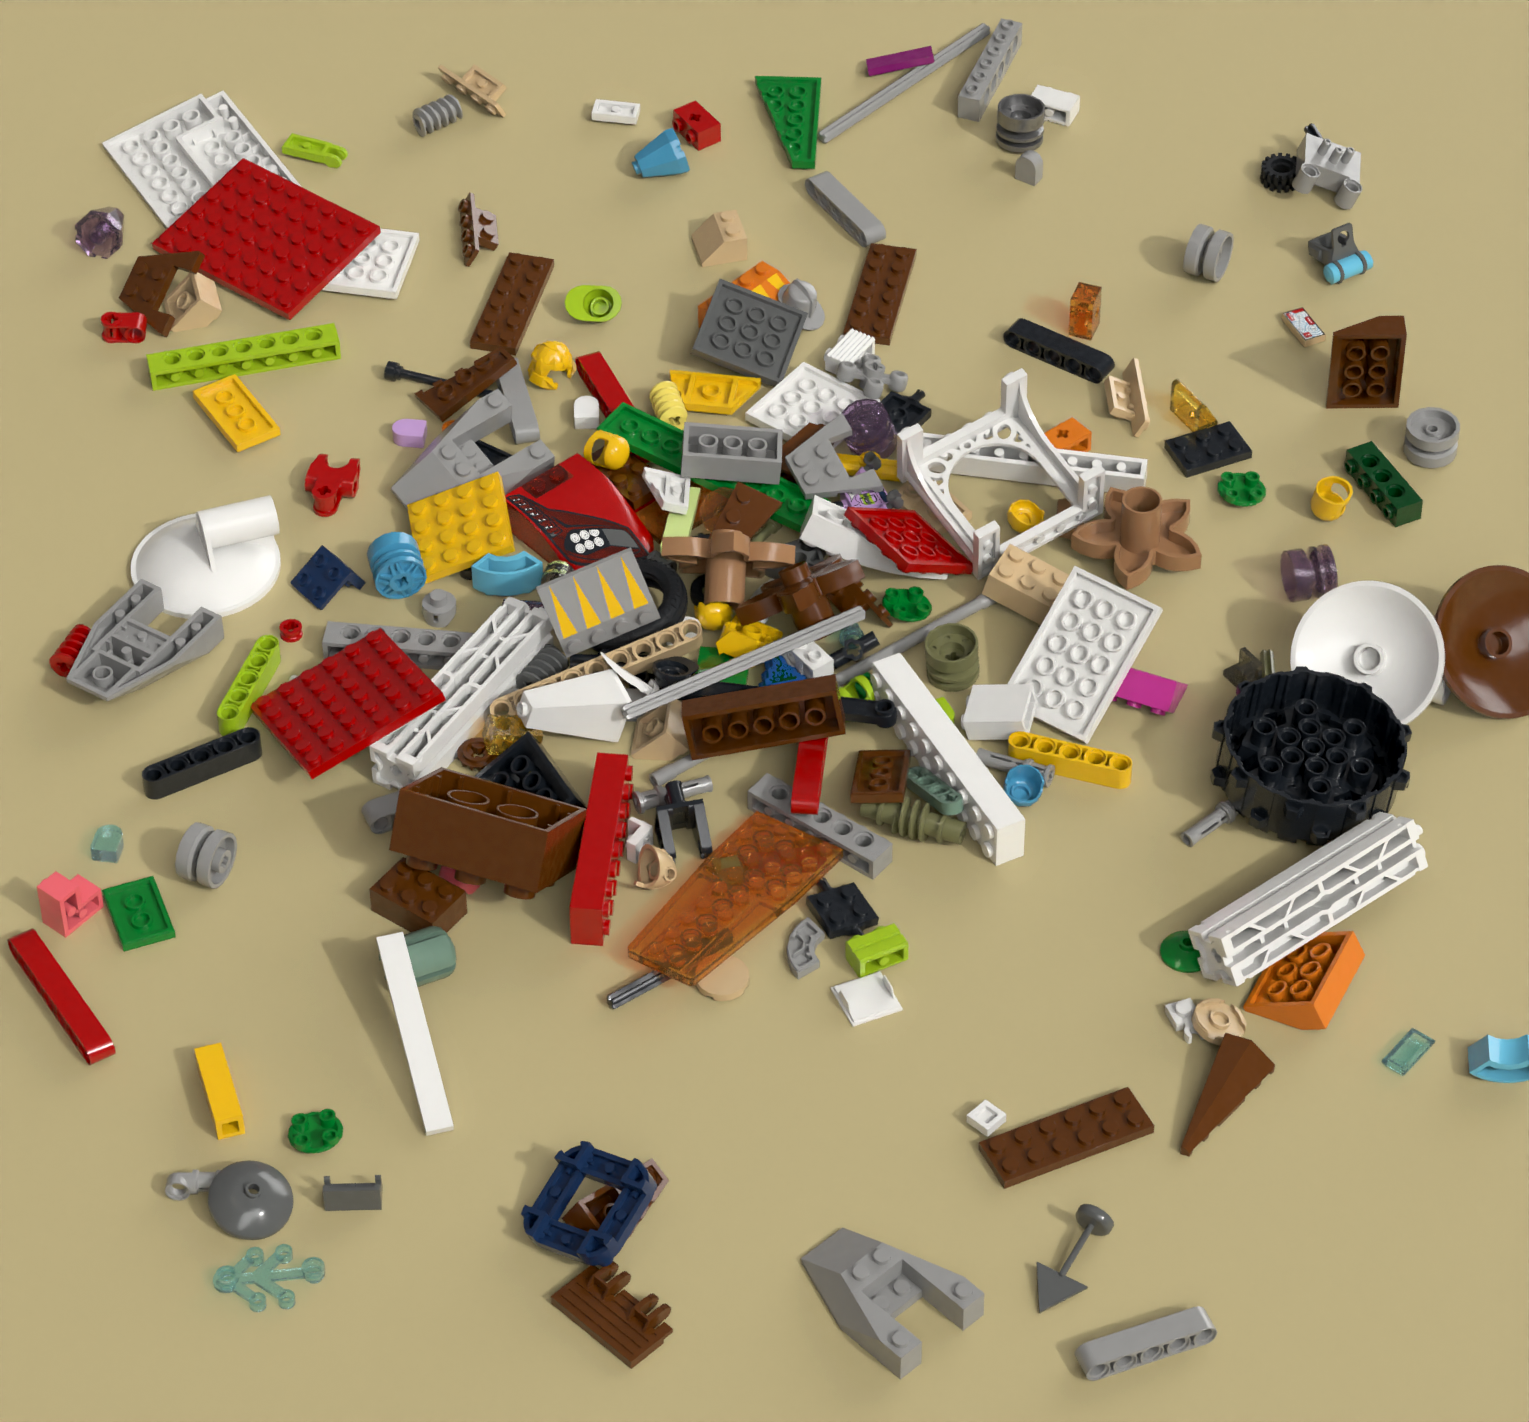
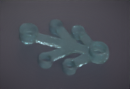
M287 1244L277 1246L275 1253L265 1262L263 1250L259 1247H252L247 1251L246 1256L234 1267L228 1265L220 1267L213 1277V1285L221 1293H236L249 1302V1307L254 1312L265 1310L267 1306L266 1296L260 1292L255 1293L246 1284H256L277 1298L278 1304L282 1309H291L296 1303L294 1292L282 1288L275 1282L305 1279L312 1284L319 1283L326 1273L325 1264L320 1258L310 1257L302 1263V1267L274 1270L280 1263L286 1264L293 1259L291 1246ZM251 1266H259L254 1272L245 1273ZM290 1298V1300L284 1301L283 1299ZM255 1301H262L261 1303H258V1304H255V1303H254Z

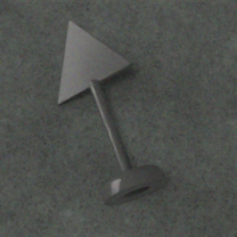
M1082 1204L1075 1214L1076 1220L1084 1231L1060 1272L1039 1262L1036 1263L1039 1314L1088 1289V1286L1065 1275L1090 1234L1105 1236L1114 1227L1112 1218L1099 1207L1091 1204Z

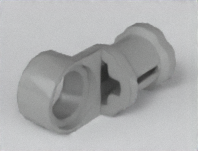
M193 1170L192 1173H173L167 1178L165 1193L169 1198L180 1201L187 1199L190 1194L197 1195L199 1192H209L213 1179L221 1170L216 1172ZM181 1184L185 1186V1188L175 1189L171 1185Z

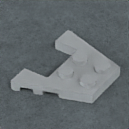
M843 413L785 457L786 464L806 500L813 499L814 495L826 498L836 497L838 493L851 492L852 495L862 494L861 491L874 490V493L883 491V484L874 469L849 477L831 443L852 436V429Z

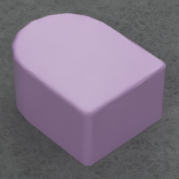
M401 419L396 421L392 426L394 443L402 447L424 448L427 437L426 420Z

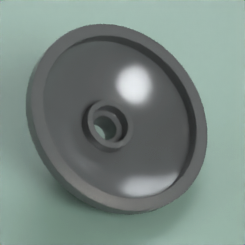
M239 1161L226 1166L215 1176L208 1192L209 1211L217 1225L226 1233L245 1240L265 1239L280 1231L288 1222L294 1203L291 1186L283 1174L274 1167L259 1161ZM255 1189L258 1193L251 1194L248 1190Z

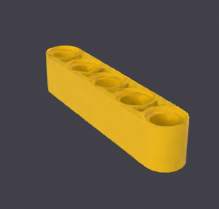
M1022 731L1014 732L1009 736L1008 756L1020 760L1034 759L1035 763L1046 766L1052 764L1055 766L1054 775L1115 789H1124L1131 784L1132 760L1124 754Z

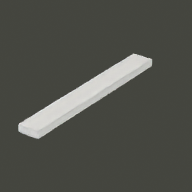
M399 932L376 937L426 1136L454 1130L404 934Z

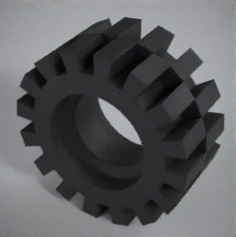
M1278 153V156L1271 154V158L1265 157V160L1262 161L1260 177L1264 187H1270L1269 190L1272 192L1276 189L1277 193H1281V190L1288 193L1289 189L1294 191L1292 181L1296 175L1297 157H1290V154L1287 153L1286 156Z

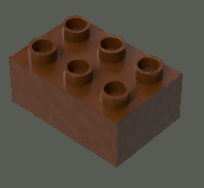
M441 767L399 790L389 850L407 855L405 863L412 868L431 871L436 870L438 865L455 869L454 878L462 883L483 885L489 879L505 884L503 892L510 897L525 900L533 899L536 893L546 887L554 886L557 880L576 869L587 809Z

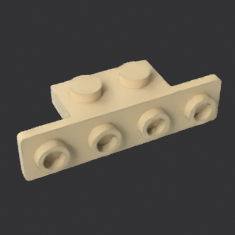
M475 64L463 78H460L442 65L438 67L443 74L441 78L448 85H456V89L465 96L468 93L479 106L484 104L486 110L492 115L498 114L503 118L507 115L496 102L507 89L502 82Z
M1133 358L1122 373L1123 380L1108 376L1104 381L1109 413L1117 418L1131 421L1133 436L1138 438L1143 430L1145 431L1148 428L1150 417L1148 416L1139 361Z

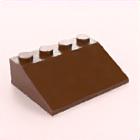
M1378 316L1333 332L1326 409L1399 407L1407 338L1404 316Z

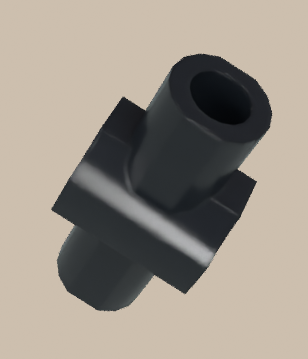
M871 631L857 640L853 638L846 640L843 648L829 656L834 659V668L838 669L852 660L856 663L863 660L864 654L878 647L880 643L874 632ZM854 644L856 647H861L858 650L860 653L858 656L848 655V651L851 650L849 648L850 645Z

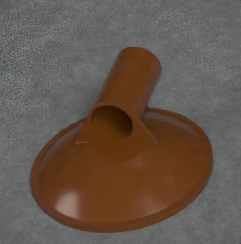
M1492 565L1475 569L1454 582L1443 596L1436 614L1433 615L1444 641L1445 666L1442 678L1458 700L1481 715L1496 719H1514L1529 715V572L1507 565Z

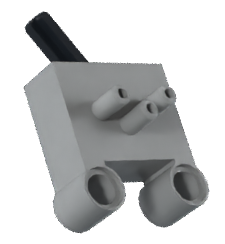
M1310 123L1308 126H1305L1304 132L1306 135L1297 149L1296 175L1292 181V186L1302 194L1310 193L1314 184L1337 193L1334 197L1335 203L1343 209H1351L1362 192L1360 184L1361 153L1355 151L1352 147L1346 148L1331 142L1330 139H1323L1315 124Z

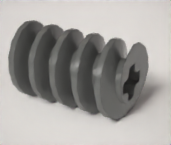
M545 644L544 648L517 675L516 684L519 689H522L566 670L569 662L556 646Z

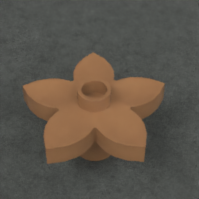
M1138 486L1127 491L1110 487L1105 496L1104 519L1088 522L1071 534V548L1078 553L1096 559L1114 558V575L1126 590L1139 586L1151 575L1153 565L1171 571L1201 569L1202 554L1196 542L1185 534L1190 521V499L1162 500L1160 493L1150 487Z
M738 530L712 531L711 539L679 536L662 537V556L668 560L679 562V573L705 574V605L722 602L732 606L733 610L745 601L746 577L761 579L765 576V569L783 568L795 564L796 546L774 542H750V538Z

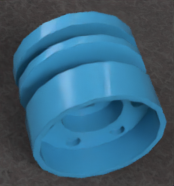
M404 532L386 533L376 538L370 544L367 558L376 589L381 595L389 599H402L412 596L424 586L427 579L425 566L417 541L411 535Z

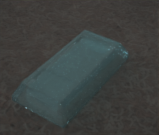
M1411 1028L1384 1057L1382 1063L1398 1074L1405 1076L1431 1048L1435 1040Z

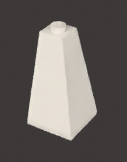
M608 669L523 691L516 710L525 728L618 742L627 720L622 715L621 707L632 702L617 673L613 669Z

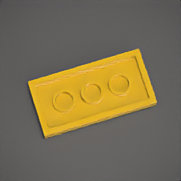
M236 374L192 391L194 400L237 452L281 435L280 427Z

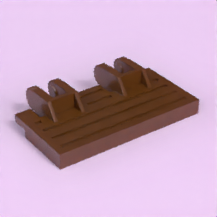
M614 1261L600 1269L595 1265H590L551 1296V1304L632 1369L664 1344V1339L673 1333V1328L663 1322L670 1315L671 1307L666 1303L662 1304L647 1316L646 1314L656 1307L659 1302L658 1296L650 1293V1295L639 1302L625 1289L622 1290L630 1282L631 1275L627 1271H623L610 1280L616 1274L619 1267Z

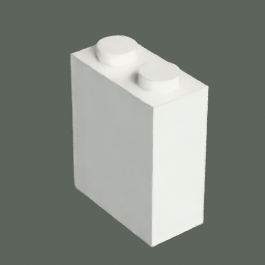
M973 685L970 695L966 698L965 714L961 716V727L966 731L968 740H1007L1012 733L1017 731L1030 733L1038 703L1033 685Z

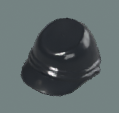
M674 656L655 661L652 672L660 689H663L693 676L698 671L699 666L690 659Z

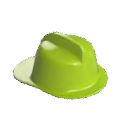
M576 286L568 292L565 299V307L570 316L581 321L599 323L614 318L619 313L622 305L621 296L617 290L609 286Z

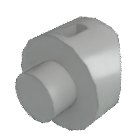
M435 589L425 595L422 600V609L427 624L432 627L441 628L446 627L456 614V599L454 595L442 589Z

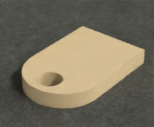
M909 482L904 483L899 489V493L902 495L901 498L904 501L900 509L915 510L941 535L948 532L919 494L910 492L915 490ZM950 493L954 504L968 521L971 520L972 511Z

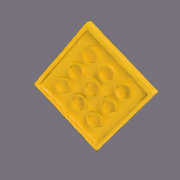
M498 471L407 505L412 537L417 541L426 570L427 579L425 584L471 568L473 564L488 553L495 556H503L515 551L502 477Z

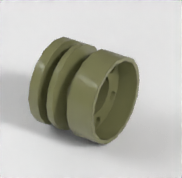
M959 623L943 624L931 630L925 638L927 677L930 683L938 689L949 692L961 691L975 684L979 677L978 638L975 632L968 626Z

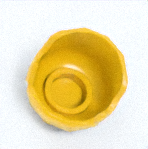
M1019 499L1011 503L1007 512V519L1013 530L1023 533L1045 521V512L1040 510L1034 502L1028 499Z
M699 602L698 607L694 606L695 618L699 620L701 627L706 630H721L724 623L731 622L733 617L732 606L726 603L714 602L705 605L703 602Z

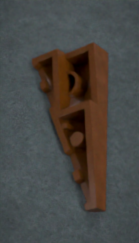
M1229 1033L1224 1034L1181 1145V1155L1190 1157L1193 1149L1201 1141L1204 1142L1209 1137V1133L1216 1126H1220L1245 1101V1097L1253 1089H1257L1261 1085L1262 1080L1268 1074L1274 1072L1275 1064L1252 1040Z

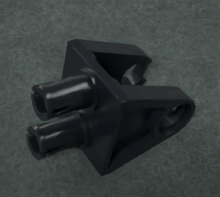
M679 780L668 782L665 785L667 794L664 796L666 805L656 806L654 831L659 848L666 850L676 864L672 830L681 828L692 829L701 859L712 858V843L703 798L685 801L682 782Z

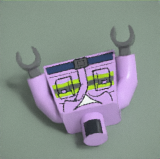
M872 451L866 453L864 456L866 466L861 467L854 476L871 469L878 470L881 467V460ZM884 487L883 491L875 493L874 490L861 491L862 494L852 495L851 492L840 493V500L831 502L845 509L848 507L900 509L904 504L901 498L902 495L898 490L893 489L887 494Z

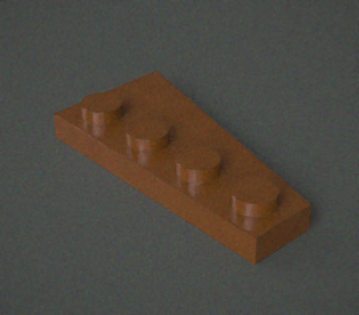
M738 481L712 531L718 529L738 530L747 535L751 541L760 528H763L770 517L781 508L783 502Z

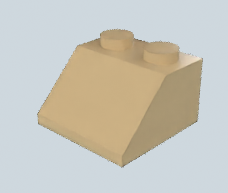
M737 210L713 213L692 234V241L702 267L747 260V237Z
M198 272L197 274L189 273L163 300L166 314L176 318L171 328L173 332L207 327L222 312L215 282Z
M674 700L653 709L636 720L631 757L634 759L672 761L689 750L681 717L682 703L680 701Z

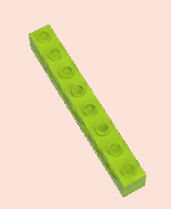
M335 323L146 354L152 389L155 391L220 380L233 374L243 376L341 359V351Z

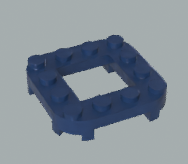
M581 1141L579 1146H575L565 1153L560 1150L554 1157L558 1162L556 1169L533 1206L524 1205L521 1215L524 1218L523 1225L526 1234L538 1247L586 1265L606 1267L613 1262L614 1257L620 1252L643 1215L657 1189V1183L638 1159L634 1158L630 1161L596 1149L588 1141ZM585 1177L622 1190L598 1231L590 1229L587 1232L558 1221Z

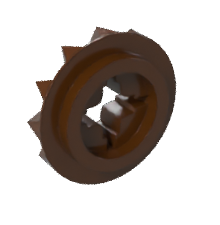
M482 737L464 741L457 751L458 760L461 761L462 767L469 766L471 771L475 768L484 769L485 766L490 764L499 755L498 746L492 740ZM474 754H477V755L483 754V757H480V756H475V757H474Z

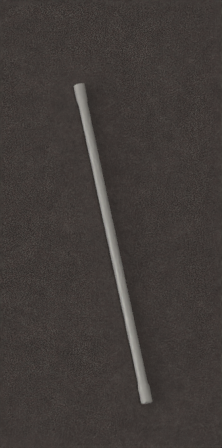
M983 594L978 595L972 601L837 673L838 687L848 683L850 679L873 669V662L897 653H903L925 641L929 632L937 626L947 623H958L997 602ZM691 754L649 774V780L653 786H662L675 779L677 775L708 758L692 761Z

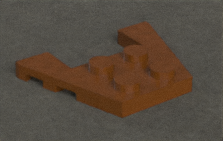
M199 251L138 256L119 299L134 312L144 314L147 318V323L161 335L167 337L176 318L158 310L177 270L197 274L205 255Z

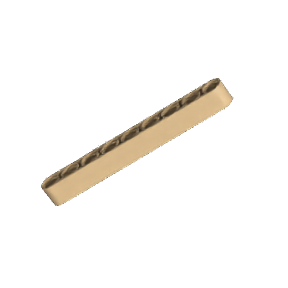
M685 620L610 651L605 655L615 663L625 662L626 665L621 668L632 675H637L651 669L653 663L657 660L682 656L700 648L703 641L702 627L696 620ZM690 632L697 634L695 637L692 638L685 636L687 633ZM665 642H671L673 644L671 647L668 648L661 646ZM648 652L649 656L640 657L638 654ZM601 655L494 700L490 705L492 724L498 729H507L522 723L521 718L517 715L516 708L521 700L523 691L589 675L597 671L612 669V667ZM617 673V675H618L620 681L624 680V679ZM500 711L508 712L507 715L502 717L496 715Z

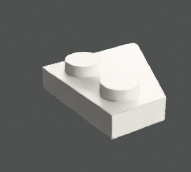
M644 467L642 477L661 509L686 515L689 506L690 478Z

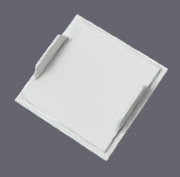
M880 971L830 987L852 1027L903 1010L894 995L893 987L887 977L883 976Z

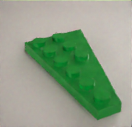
M755 76V85L792 168L815 169L822 78Z

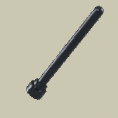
M388 361L384 372V378L394 382L402 378L433 386V383L440 379L443 382L447 380L406 370L399 363ZM485 389L477 397L482 398L493 392V390Z

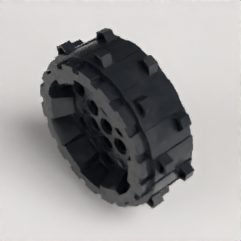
M1296 666L1294 671L1272 673L1253 682L1244 680L1237 685V696L1233 698L1228 706L1224 720L1214 722L1212 738L1219 741L1216 754V767L1211 770L1210 775L1212 784L1222 788L1228 800L1236 808V811L1243 818L1245 816L1249 818V825L1265 833H1268L1269 830L1277 833V838L1296 843L1297 839L1306 840L1307 845L1324 846L1329 841L1336 839L1363 821L1370 820L1376 813H1389L1395 802L1397 791H1405L1409 785L1410 772L1403 768L1407 757V742L1411 739L1412 731L1409 725L1402 724L1397 719L1391 707L1382 698L1372 693V686L1364 682L1357 683L1337 674L1309 670L1307 666Z

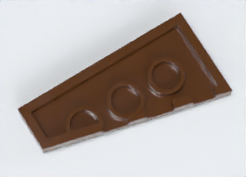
M500 347L475 360L474 366L465 369L461 368L455 371V376L443 382L440 379L433 383V388L425 392L420 390L414 394L441 422H444L516 366L517 362L503 347Z

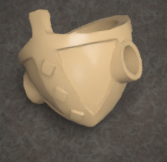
M645 844L639 854L638 881L635 880L633 885L654 890L671 884L677 875L673 858L666 850ZM649 863H651V865H650V867H649V871H648V870H647V865H648Z

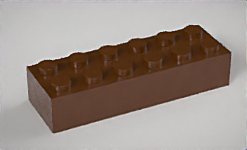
M836 674L682 700L681 717L692 761L846 734L845 714Z

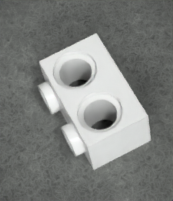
M814 641L782 654L788 665L795 667L807 679L834 674V659Z

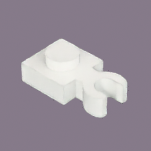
M1191 998L1165 1005V1014L1176 1032L1184 1030V1040L1188 1044L1192 1043V1034H1198L1191 1021L1192 1013L1196 1008Z

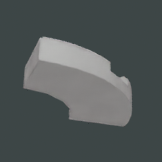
M809 917L801 921L794 928L787 946V961L792 973L798 980L820 967V961L815 955L817 945L825 939V933Z

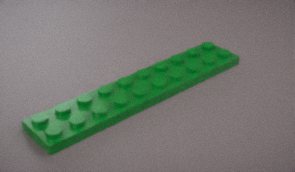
M624 402L597 427L596 431L603 430L625 438L629 444L630 452L681 475L683 430ZM780 477L779 485L741 482L783 502L781 508L770 519L800 533L812 499L806 500L797 484ZM690 478V481L728 499L738 482Z

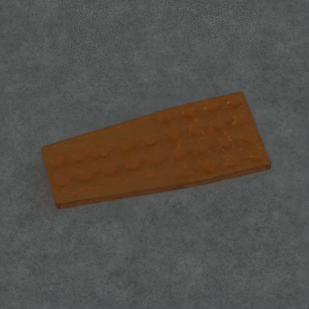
M756 811L706 858L629 944L628 957L687 986L696 985L798 902L843 858V849Z

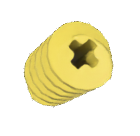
M663 381L656 384L649 394L656 417L681 430L684 429V422H686L688 414L677 385L671 381Z

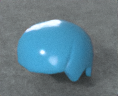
M1019 764L1007 773L1003 790L1015 805L1030 807L1042 795L1044 778L1040 771L1033 766Z

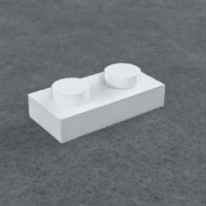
M596 99L592 110V120L636 125L640 113V104Z

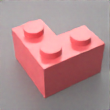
M55 871L37 886L43 923L65 938L104 907L101 888L79 874L69 880Z

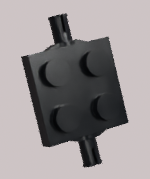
M918 389L909 397L891 391L864 417V424L876 430L871 434V440L878 443L885 435L897 439V434L905 427H911L917 423L922 426L931 417L932 409L919 402L925 397L924 391Z
M822 877V879L820 878L816 882V885L822 892L807 896L806 905L830 939L850 935L862 936L864 935L863 930L878 925V915L854 882L833 888L827 879Z

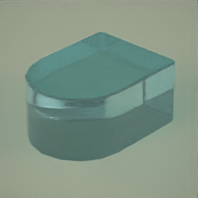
M104 825L96 831L90 847L93 861L118 863L124 848L121 828L116 825Z

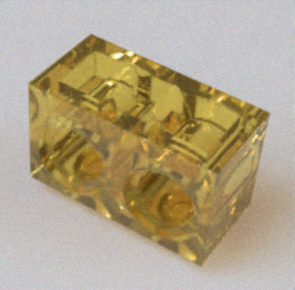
M487 714L482 737L488 755H500L528 731L542 744L544 737L542 730L525 728L518 715Z

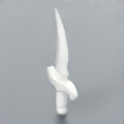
M601 652V655L612 669L628 683L637 687L642 693L649 695L659 690V686L654 679H651L646 684Z

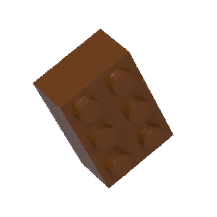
M404 857L369 889L371 911L409 932L429 926H437L447 933L468 913L465 890L430 871L408 866L405 863L406 858Z

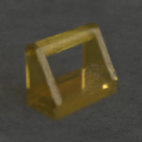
M1175 379L1171 385L1170 410L1192 432L1218 425L1217 419L1208 407L1179 379Z

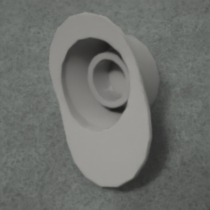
M797 278L792 283L780 288L778 292L779 302L808 313L803 329L812 331L823 325L825 315L817 301V292L813 285L806 281H800Z

